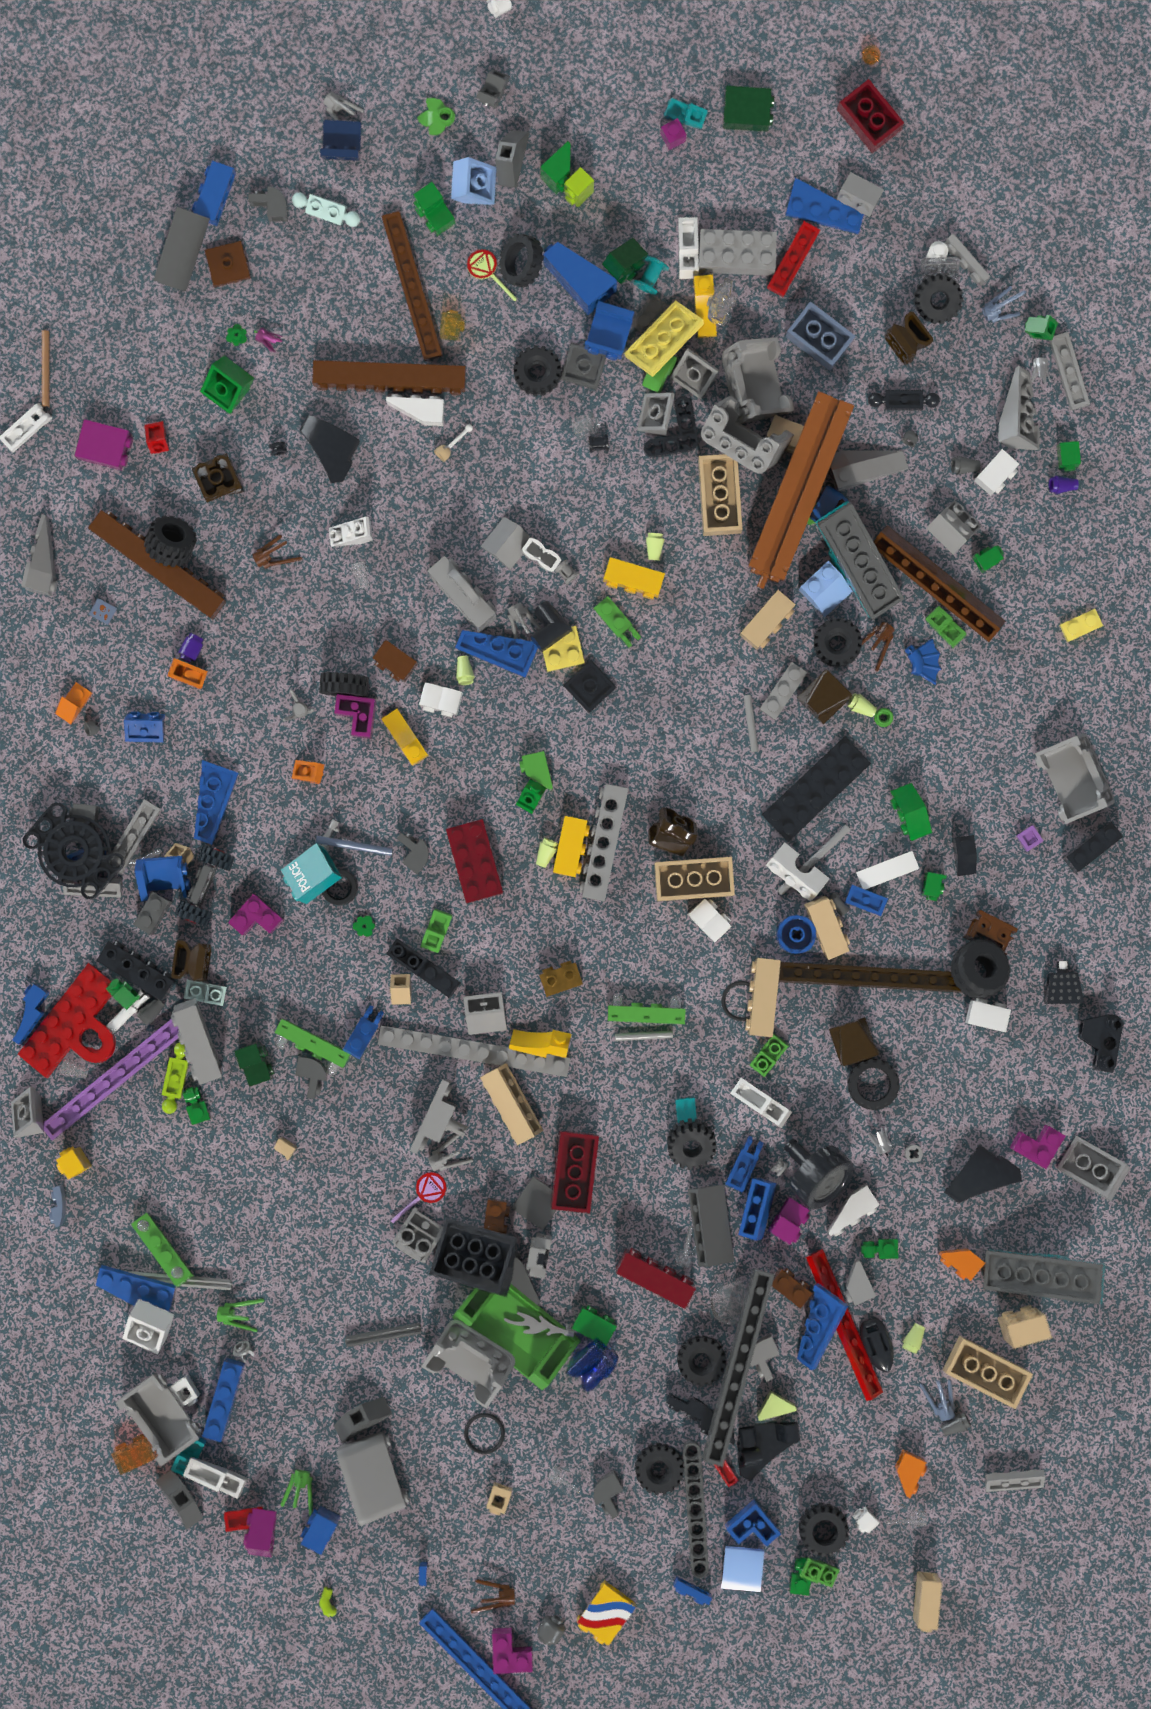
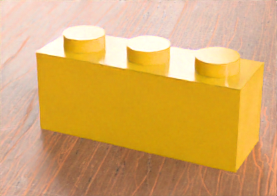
M610 557L603 582H606L608 587L617 589V586L623 587L625 592L631 594L640 592L643 593V597L654 599V597L658 598L665 573Z
M568 816L564 817L553 873L575 878L576 874H580L582 863L579 862L580 855H584L586 844H583L584 836L588 837L590 830L587 820Z

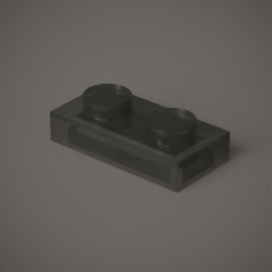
M651 294L634 318L631 327L643 334L661 316L668 304L654 294Z

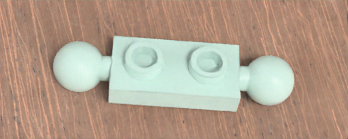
M301 192L295 193L292 197V203L295 207L302 208L306 206L305 213L338 225H342L343 220H345L347 225L351 227L357 226L360 222L359 214L354 211L346 213L347 206L314 194H310L309 199H307L305 194Z

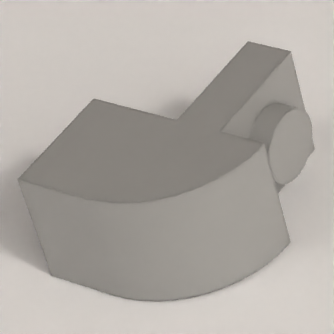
M771 1334L757 1340L751 1361V1367L759 1364L756 1369L760 1378L765 1377L766 1382L773 1379L766 1360L779 1355Z

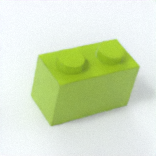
M581 167L564 183L566 201L570 205L575 204L579 207L594 192V180Z

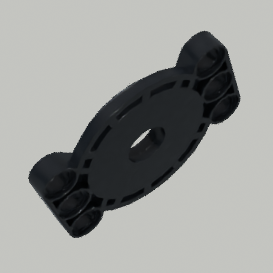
M56 802L51 804L23 837L25 847L28 849L38 848L37 854L41 868L52 881L65 887H81V895L86 899L92 900L97 898L125 865L123 855L111 853L110 839L99 823L83 815H67V808L62 803ZM56 806H60L63 809V813L59 817L53 815V809ZM75 818H82L87 821L85 823H82L79 821H75ZM47 820L50 823V828L47 831H42L40 824L42 821ZM91 822L95 824L101 831L97 832L93 827H91ZM31 835L37 837V843L34 846H30L27 842L28 837ZM102 835H104L106 839L107 847H104V843L101 838ZM71 842H78L83 846L84 852L79 860L73 861L66 856V847ZM42 856H44V860L47 864V867H45L43 863ZM114 856H118L121 860L118 867L111 865V859ZM50 870H51V872H52L53 874H55L56 876H58V880L55 879V878L49 873ZM100 871L108 873V878L104 882L98 879ZM63 879L73 881L74 885L66 884L62 881ZM89 885L95 888L93 896H88L85 893V889Z

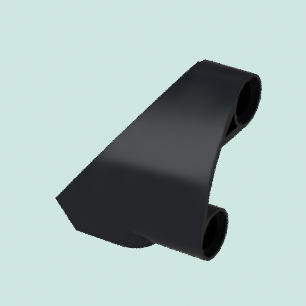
M307 415L299 430L300 433L303 434L317 454L330 483L343 482L353 463L351 459L360 444V440L331 423Z
M979 1144L976 1151L972 1153L968 1162L952 1180L944 1193L957 1203H961L985 1192L1021 1182V1170L1006 1158L995 1156Z
M778 1422L738 1428L740 1442L738 1465L740 1476L751 1482L771 1460L791 1445L801 1441L799 1423Z

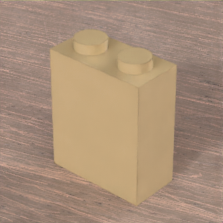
M917 1571L913 1619L921 1631L932 1632V1630H938L942 1582L937 1573Z

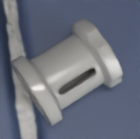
M567 559L554 570L564 578L566 585L570 584L579 575V572H575L568 564L569 561Z

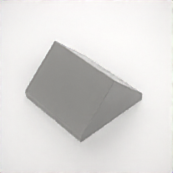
M688 348L670 378L701 400L718 377L719 370Z
M646 393L644 395L637 431L666 436L674 393Z
M503 517L480 547L511 570L523 555L521 549L531 537L518 524Z
M29 1087L11 1102L14 1138L44 1133L41 1096L34 1087Z

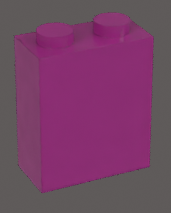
M84 419L74 456L78 460L122 471L123 466H126L128 462V455L126 453L127 449L132 446L133 437H131V433L128 430Z

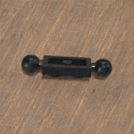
M885 390L884 396L878 392L871 393L868 397V403L874 408L884 404V410H923V404L930 408L937 407L940 403V397L936 393H929L927 396H923V390Z

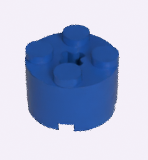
M789 916L778 925L776 939L784 951L791 954L804 953L815 943L816 928L812 921L804 916ZM793 930L800 931L799 939L792 938Z

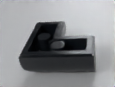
M549 601L542 602L535 609V617L544 627L532 634L530 638L541 652H544L572 632L573 629Z

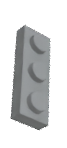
M954 233L949 236L945 242L948 252L951 255L955 254L959 259V265L963 269L967 268L971 273V279L976 284L984 285L989 280L990 275Z
M791 662L759 710L776 720L808 672Z
M98 877L101 882L107 880V878ZM113 878L98 897L121 898V879ZM65 879L62 881L63 883L74 885L73 881ZM92 885L87 886L85 889V893L88 896L95 894V888ZM63 886L64 895L82 896L81 887Z
M1033 1469L1022 1472L1011 1471L1009 1473L995 1472L985 1475L986 1492L1044 1488L1045 1483L1044 1470Z

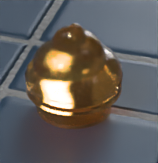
M868 45L862 51V60L869 65L875 64L881 57L880 50L876 45Z

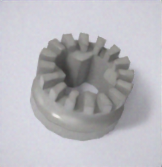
M912 1144L905 1149L904 1154L907 1160L911 1162L921 1160L923 1152L919 1146ZM910 1149H912V1150L917 1149V1150H918V1151H917V1155H918L917 1158H915V1157L910 1158V1157H909L910 1154H911V1153L909 1152Z
M780 1158L776 1162L777 1164H774L776 1166H773L770 1170L771 1172H776L778 1177L789 1164L788 1162L784 1163L783 1158Z

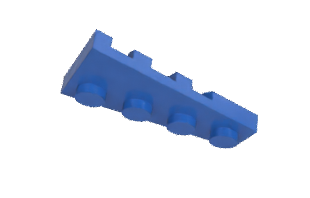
M795 178L785 216L859 234L864 214Z
M462 630L455 649L526 678L538 647L532 641Z
M202 760L194 839L213 845L239 773Z
M101 1265L96 1281V1286L133 1306L140 1299L170 1312L176 1286L173 1284Z
M819 1283L814 1285L813 1291L815 1292L809 1306L811 1308L809 1317L806 1318V1330L802 1336L797 1360L810 1370L816 1369L849 1306Z

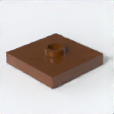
M242 241L205 250L214 288L251 279Z

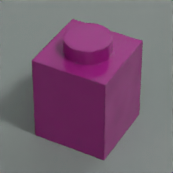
M678 118L661 126L660 135L668 150L686 142L687 134Z

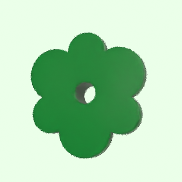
M235 324L233 328H228L227 342L238 346L239 343L243 344L247 341L245 336L247 331L242 329L241 325Z
M360 916L357 918V922L353 924V929L357 931L358 936L364 935L369 937L375 928V924L372 923L370 916H365L364 918Z

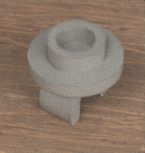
M240 1341L235 1345L233 1355L245 1363L244 1355L249 1353L253 1357L254 1352L248 1341Z

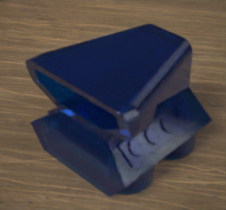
M595 1338L570 1358L566 1372L574 1378L581 1377L582 1389L589 1392L613 1372L617 1366L619 1356L614 1349L608 1348L599 1338Z

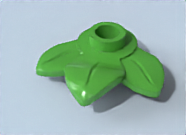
M428 98L426 99L428 110L417 118L423 126L429 127V135H439L445 130L446 126L454 123L455 113L451 108L445 107L441 100ZM445 114L449 115L447 120H444L442 117Z

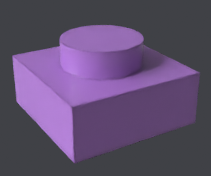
M1033 825L1016 835L1026 852L1043 842V839Z

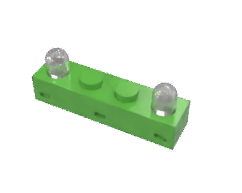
M617 992L613 995L612 1005H608V1021L685 1024L686 1009L681 1008L682 999L679 995L671 997L670 1008H662V1004L651 1003V1007H643V1003H631V1006H624V996L622 993Z
M281 1019L274 1032L278 1034L275 1041L277 1049H284L290 1040L295 1043L294 1047L304 1052L307 1049L313 1052V1057L321 1061L323 1058L330 1061L326 1068V1072L330 1076L336 1075L340 1067L344 1068L351 1056L343 1051L342 1048L286 1019Z
M146 1212L131 1224L176 1287H179L194 1276L149 1213Z

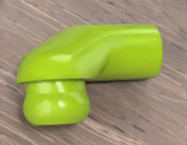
M324 1587L319 1605L325 1616L333 1617L337 1613V1608L330 1603L333 1589Z

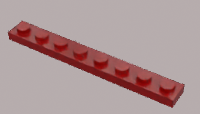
M823 1249L808 1255L806 1259L816 1283L822 1285L845 1303ZM847 1308L836 1331L866 1401H870L882 1394L883 1390Z

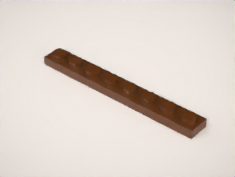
M400 211L382 215L381 217L424 362L442 357Z

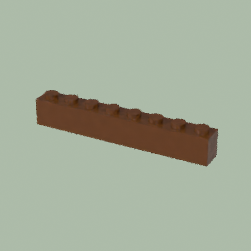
M313 360L312 384L318 390L336 388L337 391H347V388H355L357 392L374 389V392L383 393L385 390H393L394 393H404V390H408L414 394H423V391H431V394L441 395L442 392H450V395H461V393L466 392V366Z
M101 510L88 527L91 532L210 619L214 620L226 603L223 599L225 595L217 589L214 591L208 588L209 584L202 578H199V580L195 579L192 576L194 573L187 567L182 569L177 565L175 567L170 565L163 566L162 563L155 562L156 560L149 557L150 554L145 551V537L143 535L132 533L133 528L125 522L122 524L117 522L116 519L118 517L110 511L105 513Z
M888 525L873 541L883 557L988 642L992 640L1006 622Z

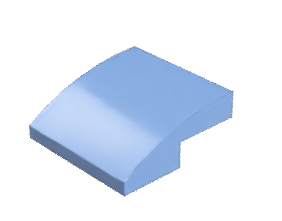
M725 1546L721 1587L760 1591L764 1549Z

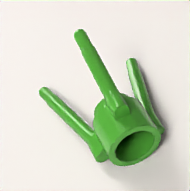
M264 1299L225 1303L224 1306L218 1307L217 1322L257 1332L256 1328L234 1322V1320L248 1321L249 1318L235 1315V1309L232 1308L263 1303Z
M296 1469L294 1474H291V1480L281 1502V1507L285 1505L294 1484L296 1491L293 1508H296L300 1489L305 1488L307 1485L309 1516H311L313 1512V1477H310L309 1471Z

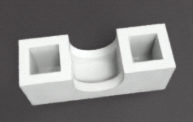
M784 842L766 866L774 874L781 877L787 885L796 889L802 897L811 902L829 878L816 867L809 873L800 872L795 865L796 858L800 854Z

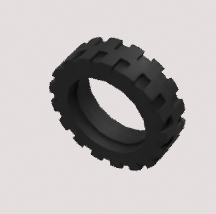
M515 234L514 237L508 239V243H505L503 247V252L501 251V260H499V266H501V269H499L500 274L503 275L502 279L506 283L518 287H528L529 284L535 282L534 279L538 278L539 271L542 270L543 266L542 261H544V255H542L543 247L540 246V241L536 240L535 237L525 234ZM526 247L528 253L527 263L523 271L517 275L515 269L516 258L520 250Z
M875 1058L865 1059L857 1063L850 1071L847 1079V1088L852 1100L859 1106L869 1110L884 1109L892 1104L900 1089L896 1070L889 1063ZM869 1068L882 1070L889 1079L887 1093L878 1100H868L858 1090L857 1081L859 1076Z

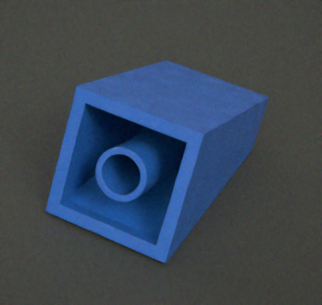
M561 243L550 244L544 250V266L587 315L596 309L598 301L605 302L617 291V280Z

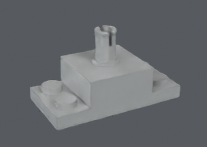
M442 1079L411 1146V1152L417 1154L419 1150H424L428 1139L425 1137L439 1143L447 1130L464 1137L466 1133L464 1131H467L468 1126L453 1120L452 1117L457 1105L443 1099L449 1096L453 1088L450 1086V1080Z

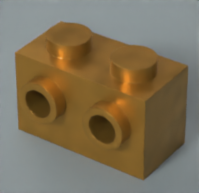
M570 960L561 963V968L554 970L552 966L542 970L543 974L539 976L546 997L583 985L576 963L572 964Z

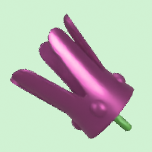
M263 327L258 332L255 330L254 332L257 333L255 340L262 343L270 352L273 351L275 353L276 351L269 342H282L281 339L275 337L282 336L268 332Z

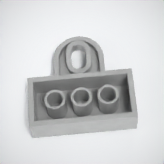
M444 556L427 570L429 577L473 627L481 633L497 619L496 608L490 601L485 602L483 600V593L476 586L474 588L471 586V580L464 572L460 574L455 561Z

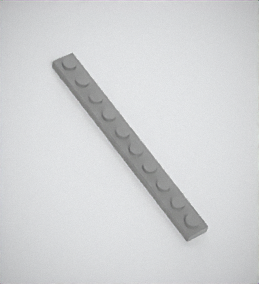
M383 1025L380 1027L378 1045L500 1066L507 1063L508 1067L563 1077H567L570 1058L568 1057L564 1058L547 1054L545 1058L511 1050L509 1047Z

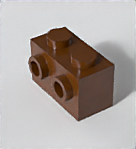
M387 640L383 642L372 658L377 668L382 671L386 669L391 672L389 676L397 682L400 680L405 682L418 665L417 661Z
M488 1198L484 1229L506 1235L508 1225H504L505 1217L509 1218L510 1212L507 1200Z
M780 1267L774 1275L772 1287L801 1309L813 1294L809 1290L811 1286L803 1280L800 1282L794 1278L795 1274L788 1268L783 1270Z

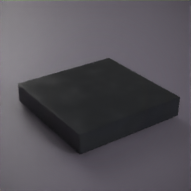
M592 660L586 663L563 685L588 713L617 688Z

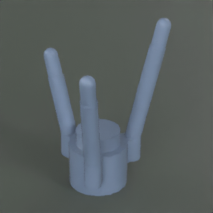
M1009 286L990 302L984 304L985 307L982 308V313L986 321L992 320L995 323L999 320L1020 316V312L999 316L1001 314L1000 308L1026 294V291L1024 290L999 304L995 303L1012 289V286Z
M948 1379L949 1401H946L941 1382L937 1380L942 1401L938 1403V1407L923 1383H920V1387L932 1406L935 1415H939L941 1421L954 1418V1410L956 1408L953 1401L951 1380Z

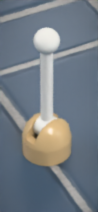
M467 424L465 430L448 446L440 445L434 450V453L445 462L450 457V448L467 432L472 431V425Z

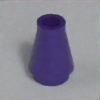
M1057 475L1051 477L1048 483L1050 493L1055 495L1078 490L1079 486L1078 479Z

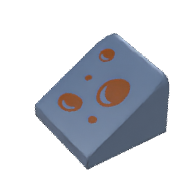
M98 598L89 615L109 625L117 608Z

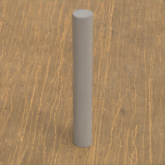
M744 695L751 753L759 752L751 695Z
M672 1030L615 1034V1041L673 1038Z

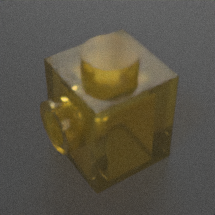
M448 310L447 312H442L440 338L460 341V333L464 332L465 320H462L461 314H458L457 311Z

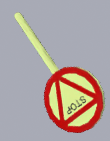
M483 249L473 252L467 261L469 273L478 279H486L491 276L516 301L517 298L494 275L497 268L495 256L490 251Z

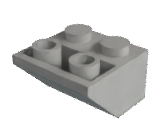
M954 500L926 529L954 555L982 526L961 504Z
M502 992L463 997L469 1035L507 1030Z

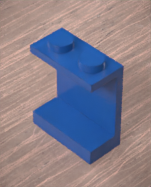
M598 301L589 336L585 342L587 352L593 355H598L599 353L606 355V358L610 360H621L634 319V311Z
M182 856L136 859L134 872L141 901L149 899L150 891L181 889L183 898H187L188 890H191V880L186 876L188 875L187 863L183 862Z

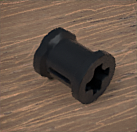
M608 434L604 435V437L588 436L590 453L597 450L609 451Z

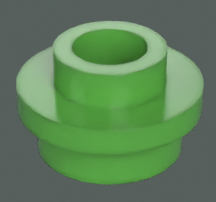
M881 708L876 711L874 721L880 727H887L893 722V713L887 708ZM882 714H885L887 716L886 721H882L880 719V716Z

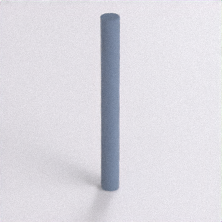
M316 836L315 842L389 856L392 855L393 848L323 836Z

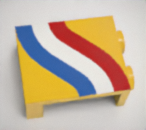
M604 1580L600 1585L599 1592L583 1614L578 1615V1627L586 1633L588 1631L592 1633L594 1639L600 1644L605 1643L609 1646L635 1610L636 1603Z

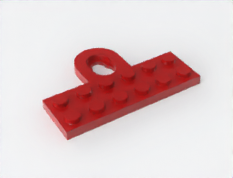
M88 963L19 1051L18 1055L45 1078H49L70 1049L88 1062L102 1063L108 1060L115 1051L116 1039L113 1032L98 1020L96 1016L112 996L106 990L112 980L91 963ZM88 1029L95 1030L102 1041L101 1048L94 1049L93 1047L84 1046L81 1040L82 1034Z

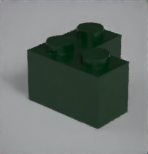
M631 238L611 251L602 265L620 284L627 280L631 282L637 276L636 271L645 265L646 262L644 260L648 253L634 238Z
M261 1042L234 1051L239 1068L243 1069L249 1087L273 1079L272 1075L275 1074L274 1068L271 1063L268 1064L266 1056H269L265 1045L262 1046Z

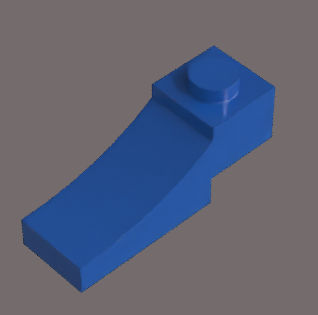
M39 984L29 985L23 993L25 995L22 999L25 1001L24 1016L16 1035L12 1039L18 1045L24 1043L45 1013L39 1007L50 992Z

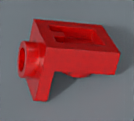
M164 422L144 425L146 443L150 453L155 454L169 451Z

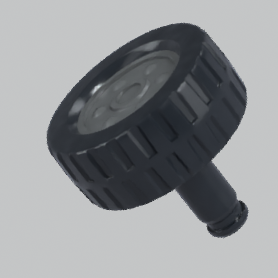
M795 1139L789 1140L784 1146V1150L800 1165L792 1178L791 1191L808 1209H819L832 1202L841 1194L852 1179L854 1164L836 1146L823 1147L812 1155L798 1144Z

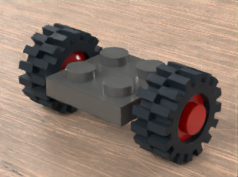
M203 845L197 859L211 865H204L197 872L196 886L193 885L189 892L190 901L194 902V904L180 900L175 915L207 927L213 912L202 908L201 905H203L217 870L216 868L219 867L230 871L235 857L219 849Z

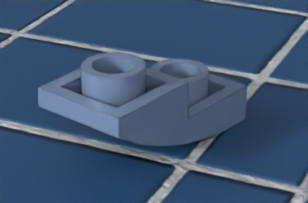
M63 1184L53 1187V1192H51L52 1200L54 1203H57V1206L50 1209L49 1217L51 1223L55 1224V1227L63 1225L66 1214V1195Z

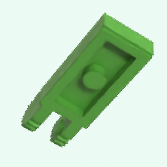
M608 596L593 608L612 632L628 648L632 644L623 633L629 630L635 639L639 640L641 638L639 633L632 627L631 622Z

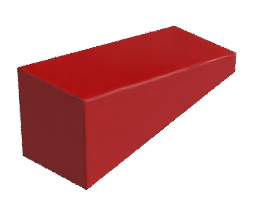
M726 1460L723 1467L713 1464L728 1487L739 1482Z

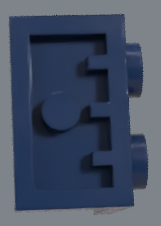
M324 120L323 147L320 148V157L325 160L360 161L361 122Z

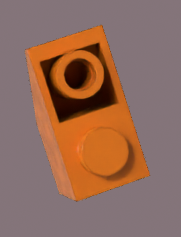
M968 1248L946 1250L938 1253L942 1257L940 1261L948 1268L952 1265L957 1269L955 1274L963 1280L968 1278L971 1281L985 1264Z
M903 1449L895 1469L905 1495L911 1498L912 1494H916L919 1487L918 1480L920 1476L923 1477L925 1475L927 1466L923 1458Z

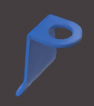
M827 486L809 518L816 522L834 510L839 500L843 499L845 502L848 500L840 492Z

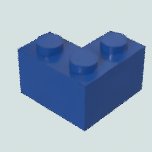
M755 1499L725 1523L726 1530L738 1544L754 1532L767 1547L781 1535L780 1529Z
M321 1505L318 1510L314 1509L307 1522L310 1527L305 1526L300 1536L303 1538L301 1545L322 1555L341 1516Z

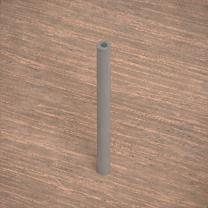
M845 824L798 870L806 873L851 829ZM785 882L777 889V892L782 896L791 886Z

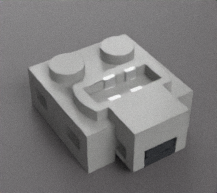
M537 1233L536 1238L532 1237L526 1270L530 1271L529 1276L545 1278L552 1236Z

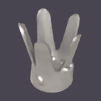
M1040 354V358L1033 359V372L1030 379L1032 383L1037 377L1038 371L1039 377L1043 379L1044 384H1046V372L1050 381L1047 368L1048 359L1042 358V354Z
M886 1127L885 1133L883 1128H881V1132H877L878 1139L869 1133L868 1136L876 1146L878 1154L885 1153L888 1157L887 1152L892 1149L890 1140H888Z

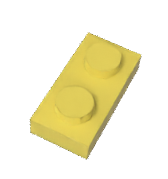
M1096 609L1060 624L1067 642L1103 626Z

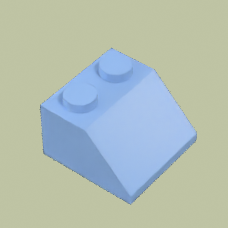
M470 157L453 161L451 199L468 204L494 205L496 167Z
M829 561L799 588V591L824 617L853 592L842 574Z

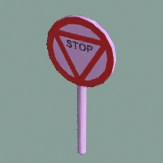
M433 1172L422 1175L416 1184L418 1197L398 1213L391 1222L394 1223L420 1199L427 1203H436L441 1200L446 1192V1182L443 1177Z

